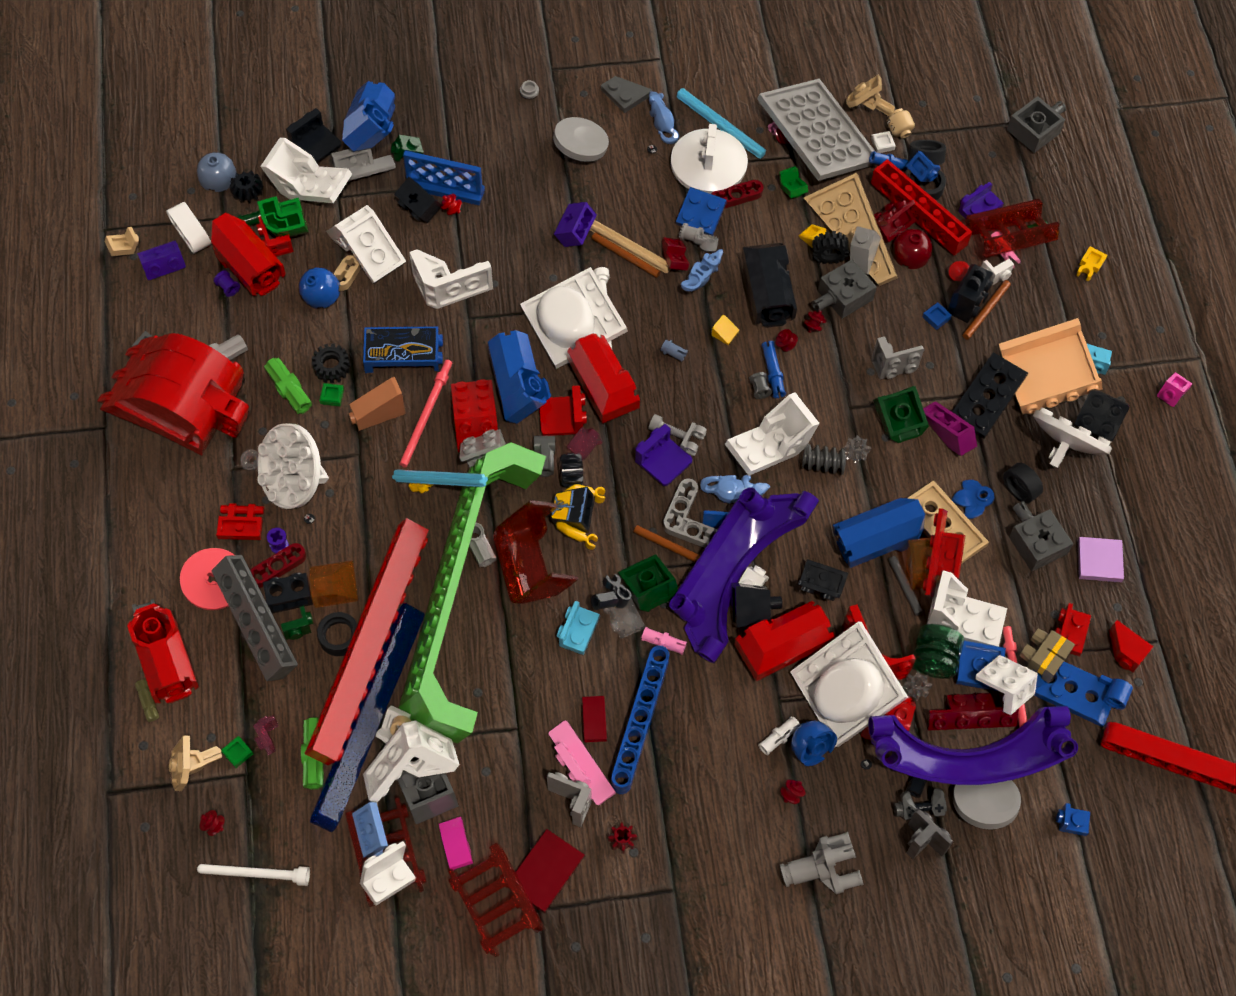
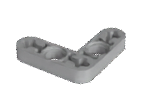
M684 479L679 484L667 511L663 528L669 535L706 548L709 544V538L715 535L717 529L687 518L697 496L698 485L693 479ZM688 486L692 487V489L688 492L686 498L684 497L685 489H687ZM681 502L687 508L683 511H678L675 505ZM675 515L677 517L676 525H674L672 528L670 527V523L673 522ZM693 527L699 533L696 536H690L687 530ZM702 531L705 532V536H703V539H700L702 536Z

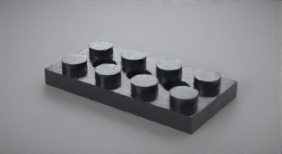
M993 352L952 412L974 426L975 434L985 439L1028 376V372ZM1002 376L1005 382L998 384L995 382L994 377ZM987 391L992 392L994 398L988 400L983 396V393ZM979 407L984 413L978 416L973 413L972 409Z

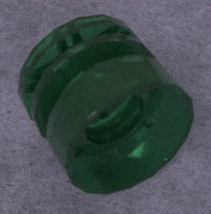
M925 624L921 626L916 640L917 647H915L913 652L916 658L913 668L933 678L948 679L955 677L958 670L957 666L960 662L958 656L962 653L965 641L964 636L959 631L944 625Z

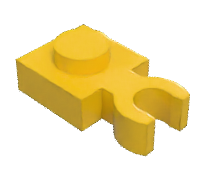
M1090 246L1080 262L1082 266L1079 267L1077 276L1079 277L1084 272L1088 275L1086 281H1089L1093 272L1098 273L1107 255Z

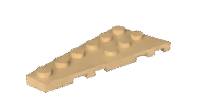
M857 173L804 197L832 231H836V234L841 232L842 235H846L849 251L857 226L876 231L881 240L869 274L879 286L898 278Z

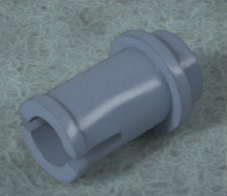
M665 340L661 347L663 354H669L683 362L688 350L672 343V340Z

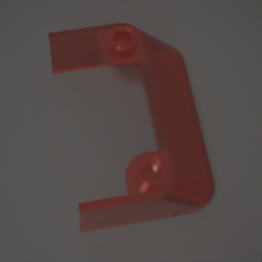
M530 500L495 529L494 541L508 594L513 603L525 604L557 596L578 581V577L573 575L547 574L539 540L547 532L545 517L558 508L555 503Z

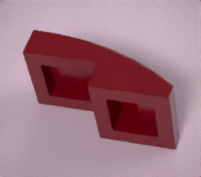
M663 237L662 246L668 267L688 271L690 263L685 257L686 246L682 240Z
M582 697L584 743L607 742L605 697Z

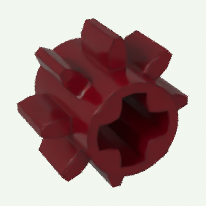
M621 822L620 827L617 829L615 827L611 828V832L614 835L608 836V841L614 842L613 851L618 848L624 854L625 849L628 847L634 849V844L631 841L637 840V835L631 834L632 825L627 828ZM624 835L627 836V840H625V839H622L621 841L618 840L619 836H620V837H623Z

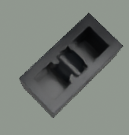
M408 177L394 194L399 198L398 203L406 210L409 207L412 210L410 214L418 221L422 219L428 223L443 206L411 177Z

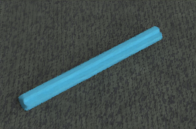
M684 88L677 92L678 99L712 124H716L717 128L734 136L745 149L757 158L761 159L766 154L765 148Z
M395 470L394 475H392V479L396 482L484 487L488 481L484 474Z

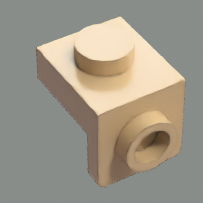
M127 227L125 234L106 236L104 242L111 256L134 254L139 244V238L132 227Z

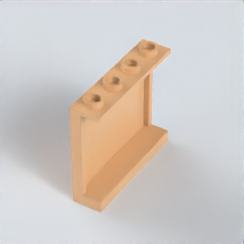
M1078 318L999 344L1002 358L1028 372V376L1015 394L1022 415L1033 414L1035 410H1039L1041 407L1052 408L1064 401H1074L1080 396L1089 394L1091 389H1103L1102 380L1096 371Z

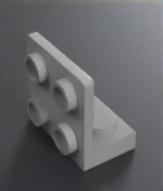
M885 336L877 338L871 361L879 379H891L899 374H910L916 371L924 348L923 346H918L893 353L892 345L887 342Z
M492 429L484 432L482 436L476 438L472 436L464 439L460 445V460H467L469 467H474L477 459H481L487 452L506 445L501 430L495 431Z
M549 772L547 775L548 790L572 800L570 804L572 823L581 827L592 803V789L582 781L573 782L568 780L567 776L562 773L555 772L553 774Z

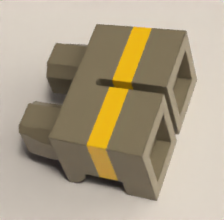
M1038 628L1031 641L1040 646V648L1036 650L1027 644L1019 656L1029 663L1028 669H1034L1040 673L1042 679L1049 684L1075 644L1053 630L1048 634Z

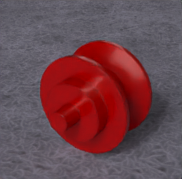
M455 194L444 195L441 208L443 210L447 209L448 215L460 213L462 201L460 199L455 200Z
M964 261L952 263L949 267L950 277L955 281H962L969 269V265Z

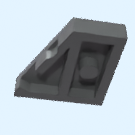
M617 76L601 85V91L623 113L648 99L649 92L652 91L650 88Z

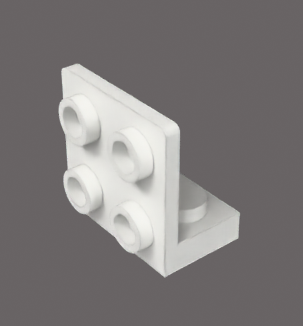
M999 655L976 674V680L1004 693L1003 712L1012 715L1035 694L1038 673Z
M403 841L399 844L393 843L389 845L383 854L378 857L374 855L364 862L360 884L375 906L415 882L416 877L403 860L406 847Z

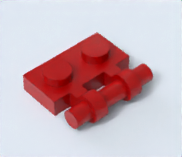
M236 503L221 505L220 513L228 515L219 516L216 534L218 539L261 540L263 520L262 517L255 516L256 514L264 515V506H256V504L240 506ZM247 514V517H237L236 515Z

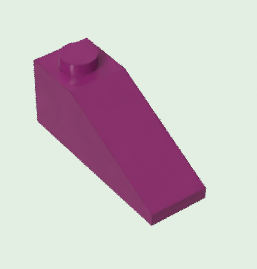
M936 401L923 408L928 424L948 448L962 456L977 447L974 426Z

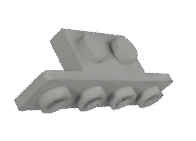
M371 148L354 152L351 149L331 153L335 168H347L351 171L352 175L348 182L396 168L391 155L373 159Z

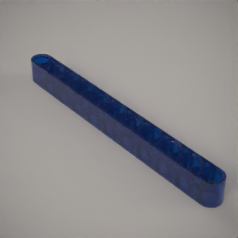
M403 603L398 610V617L390 628L391 635L382 647L384 650L383 655L374 666V669H376L375 675L367 684L368 693L359 704L360 713L351 724L352 733L343 744L344 753L339 761L333 763L310 818V823L331 833L339 824L425 616L424 612L407 603Z

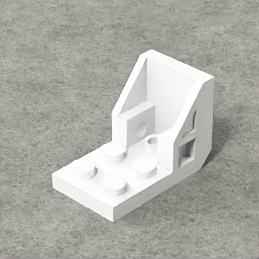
M286 138L278 139L260 166L280 194L288 199L299 197L303 201L334 203L352 175L351 171L347 168L320 167L312 155Z
M368 205L326 231L329 237L345 251H352L372 283L406 262L379 218Z
M420 250L409 252L412 273L427 306L439 309L493 289L492 269L489 261L477 263L472 267L460 269L450 274L445 261Z
M792 393L764 417L759 427L728 439L725 445L748 476L798 455L809 443L819 422L798 395Z
M942 571L935 588L926 627L932 632L959 640L999 647L1007 608L966 597L968 589L951 572Z
M417 721L402 723L363 773L369 801L378 802L381 797H384L393 782L400 778L403 770L417 777L454 772L460 764L452 739ZM414 756L417 757V761H411Z

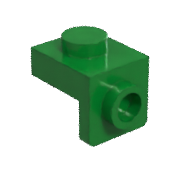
M796 166L779 172L781 189L790 198L799 197L808 192V185L799 178Z

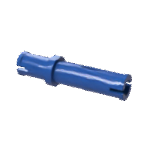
M768 341L769 347L767 342H763L761 346L769 374L768 381L772 387L773 397L779 398L778 392H780L782 398L786 395L774 341Z

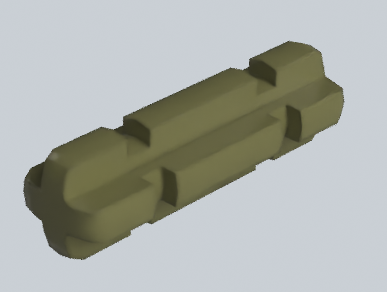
M146 679L137 681L135 686L148 722L155 721L159 718V714Z

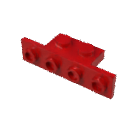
M939 508V512L934 516L936 530L935 535H932L930 540V547L933 549L932 555L927 560L929 574L923 584V590L926 591L925 595L934 597L937 576H941L942 571L951 572L959 579L966 538L962 534L945 532L948 511Z

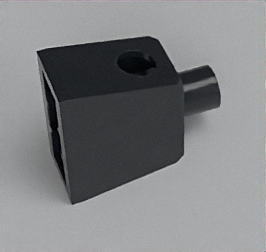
M731 583L732 624L735 627L753 625L763 620L769 621L771 619V610L782 609V597L771 596L770 589L767 587Z

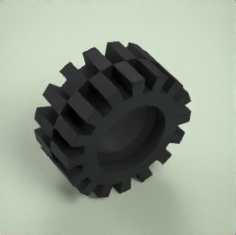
M827 231L825 235L820 233L819 237H814L815 240L812 241L813 257L817 262H822V264L827 262L829 264H832V262L839 263V260L844 261L848 257V238L845 234L842 235L841 232L836 234V231L829 233Z
M332 343L331 347H328V344H324V349L321 346L318 347L319 352L315 350L314 356H312L315 376L320 381L323 378L325 383L330 380V383H334L335 379H337V382H340V377L345 379L346 373L349 374L350 362L346 350L342 349L340 345L336 348L335 344ZM329 359L339 361L338 365L333 368H326L323 366V363Z

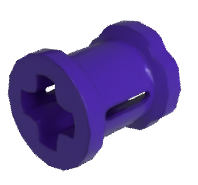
M227 270L219 272L214 278V283L224 290V294L227 297L234 296L239 291L240 284L230 277V273Z
M273 528L267 533V541L273 553L276 554L289 546L283 529Z

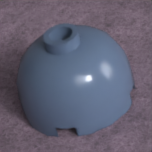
M219 152L206 154L197 165L199 183L208 191L209 189L215 190V192L227 190L230 187L231 178H235L237 173L232 160L227 155Z

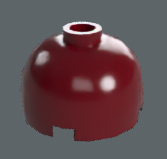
M907 229L900 233L894 241L892 249L893 258L899 265L909 266L908 269L921 268L928 263L931 257L932 243L925 232L918 229Z

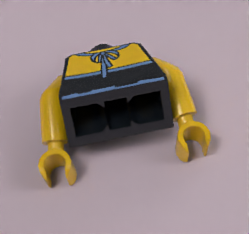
M574 484L564 491L557 492L553 505L543 506L544 517H551L552 522L559 531L574 540L584 541L586 548L593 550L596 546L591 544L589 540L597 542L598 537L595 534L587 536L585 533H589L594 501L596 503H603L605 501V496H600L605 494V489L598 487L593 490L592 487Z

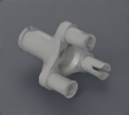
M848 832L829 838L828 836L820 837L813 855L790 861L786 865L780 864L786 887L793 883L796 885L820 878L835 894H840L845 889L864 885L860 870L842 876L836 875L835 863L856 858Z

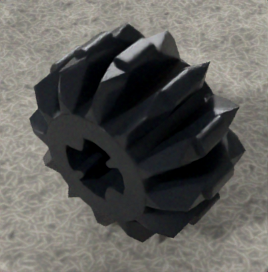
M243 170L242 174L236 173L235 178H231L229 188L235 200L239 199L241 203L247 200L250 204L252 199L257 201L258 196H262L263 182L260 176L254 174L252 170L248 173Z
M578 453L562 454L559 461L562 486L582 485V456Z

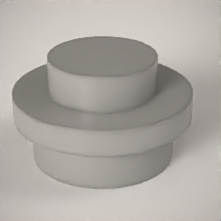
M527 80L521 85L520 93L523 97L531 99L538 95L539 87L534 81Z

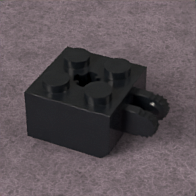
M971 264L960 285L954 291L947 311L952 316L966 323H969L972 317L976 318L981 308L980 305L984 304L989 296L988 292L993 285V281H991L993 272L976 264Z

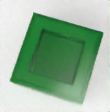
M323 383L319 400L320 404L341 407L344 385Z
M239 736L221 749L222 754L235 768L239 767L254 754Z

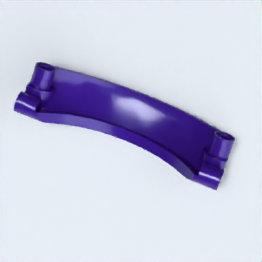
M1067 706L1039 708L1026 723L1009 736L990 745L972 749H949L929 744L906 730L895 715L870 716L868 720L871 743L875 746L877 758L886 767L920 779L946 784L983 785L1009 781L1054 766L1073 757L1078 751L1077 742L1071 738V732L1065 728V726H1069L1071 720L1070 710ZM1067 741L1066 746L1061 748L1062 744ZM892 751V755L885 759L886 753Z

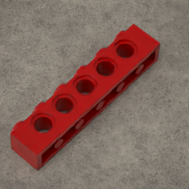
M887 159L874 169L871 184L890 201L895 203L903 199L906 201L914 200L915 204L909 209L915 217L916 223L955 256L968 246L972 231Z

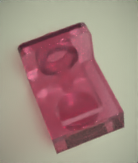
M581 427L567 448L573 453L580 454L582 460H585L597 444L601 445L603 441L599 438L600 434L593 428Z
M274 715L266 716L259 719L257 724L253 725L258 735L254 739L260 751L265 749L266 753L270 755L276 752L267 732L278 727V723Z

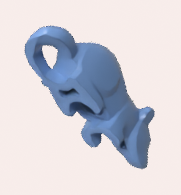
M650 91V115L654 117V126L664 143L674 144L678 141L679 133L674 129L673 114L662 100L664 97L663 93L658 94L657 92ZM665 131L672 134V137H665L663 135V132Z
M717 250L712 254H704L701 263L696 262L692 267L688 280L681 283L682 289L694 291L703 287L709 281L711 274L714 271H718L723 250Z
M736 475L710 476L703 478L700 482V487L704 492L714 493L721 501L726 503L736 502L741 492L749 487H753L762 496L770 488V485L767 483H750L751 475H745L741 480H737ZM718 481V484H715L713 486L707 485L710 482Z

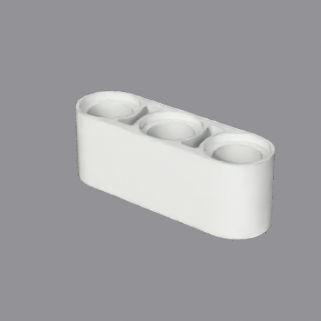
M185 202L166 210L170 221L193 253L212 244L209 236Z

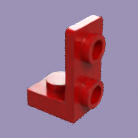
M258 216L260 224H256L259 236H264L262 241L276 257L294 252L289 234L269 239L262 217Z

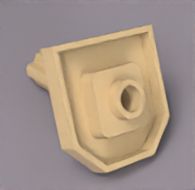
M879 74L866 83L862 82L857 85L855 90L846 98V104L849 108L862 103L870 109L874 110L876 108L888 116L895 109V106L881 98L879 91L882 90V81Z
M182 736L171 751L169 772H172V786L174 790L182 791L188 784L189 775L202 770L205 765L221 759V749L215 746L203 752L190 750V736Z

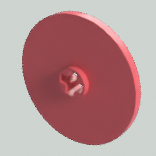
M209 548L193 554L185 562L180 573V586L184 596L190 603L205 610H220L229 607L218 583L215 581L210 583L209 576L214 577L211 570L225 556L234 555L233 553L220 548Z

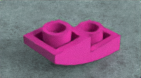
M458 817L440 823L439 828L450 870L473 864L470 845L466 838L462 818Z

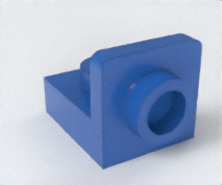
M918 151L906 165L921 182L933 181L941 169L939 165H934L921 151Z
M1065 803L1057 812L1056 822L1060 823L1059 831L1087 836L1089 834L1090 812L1070 808L1071 804Z

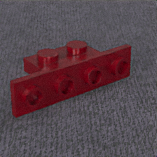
M991 693L947 695L946 704L948 710H929L927 726L928 731L1017 727L1019 708L1012 715L1003 712L1004 707H995Z

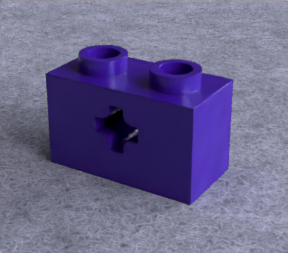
M587 202L568 204L554 235L564 247L583 245L597 214Z

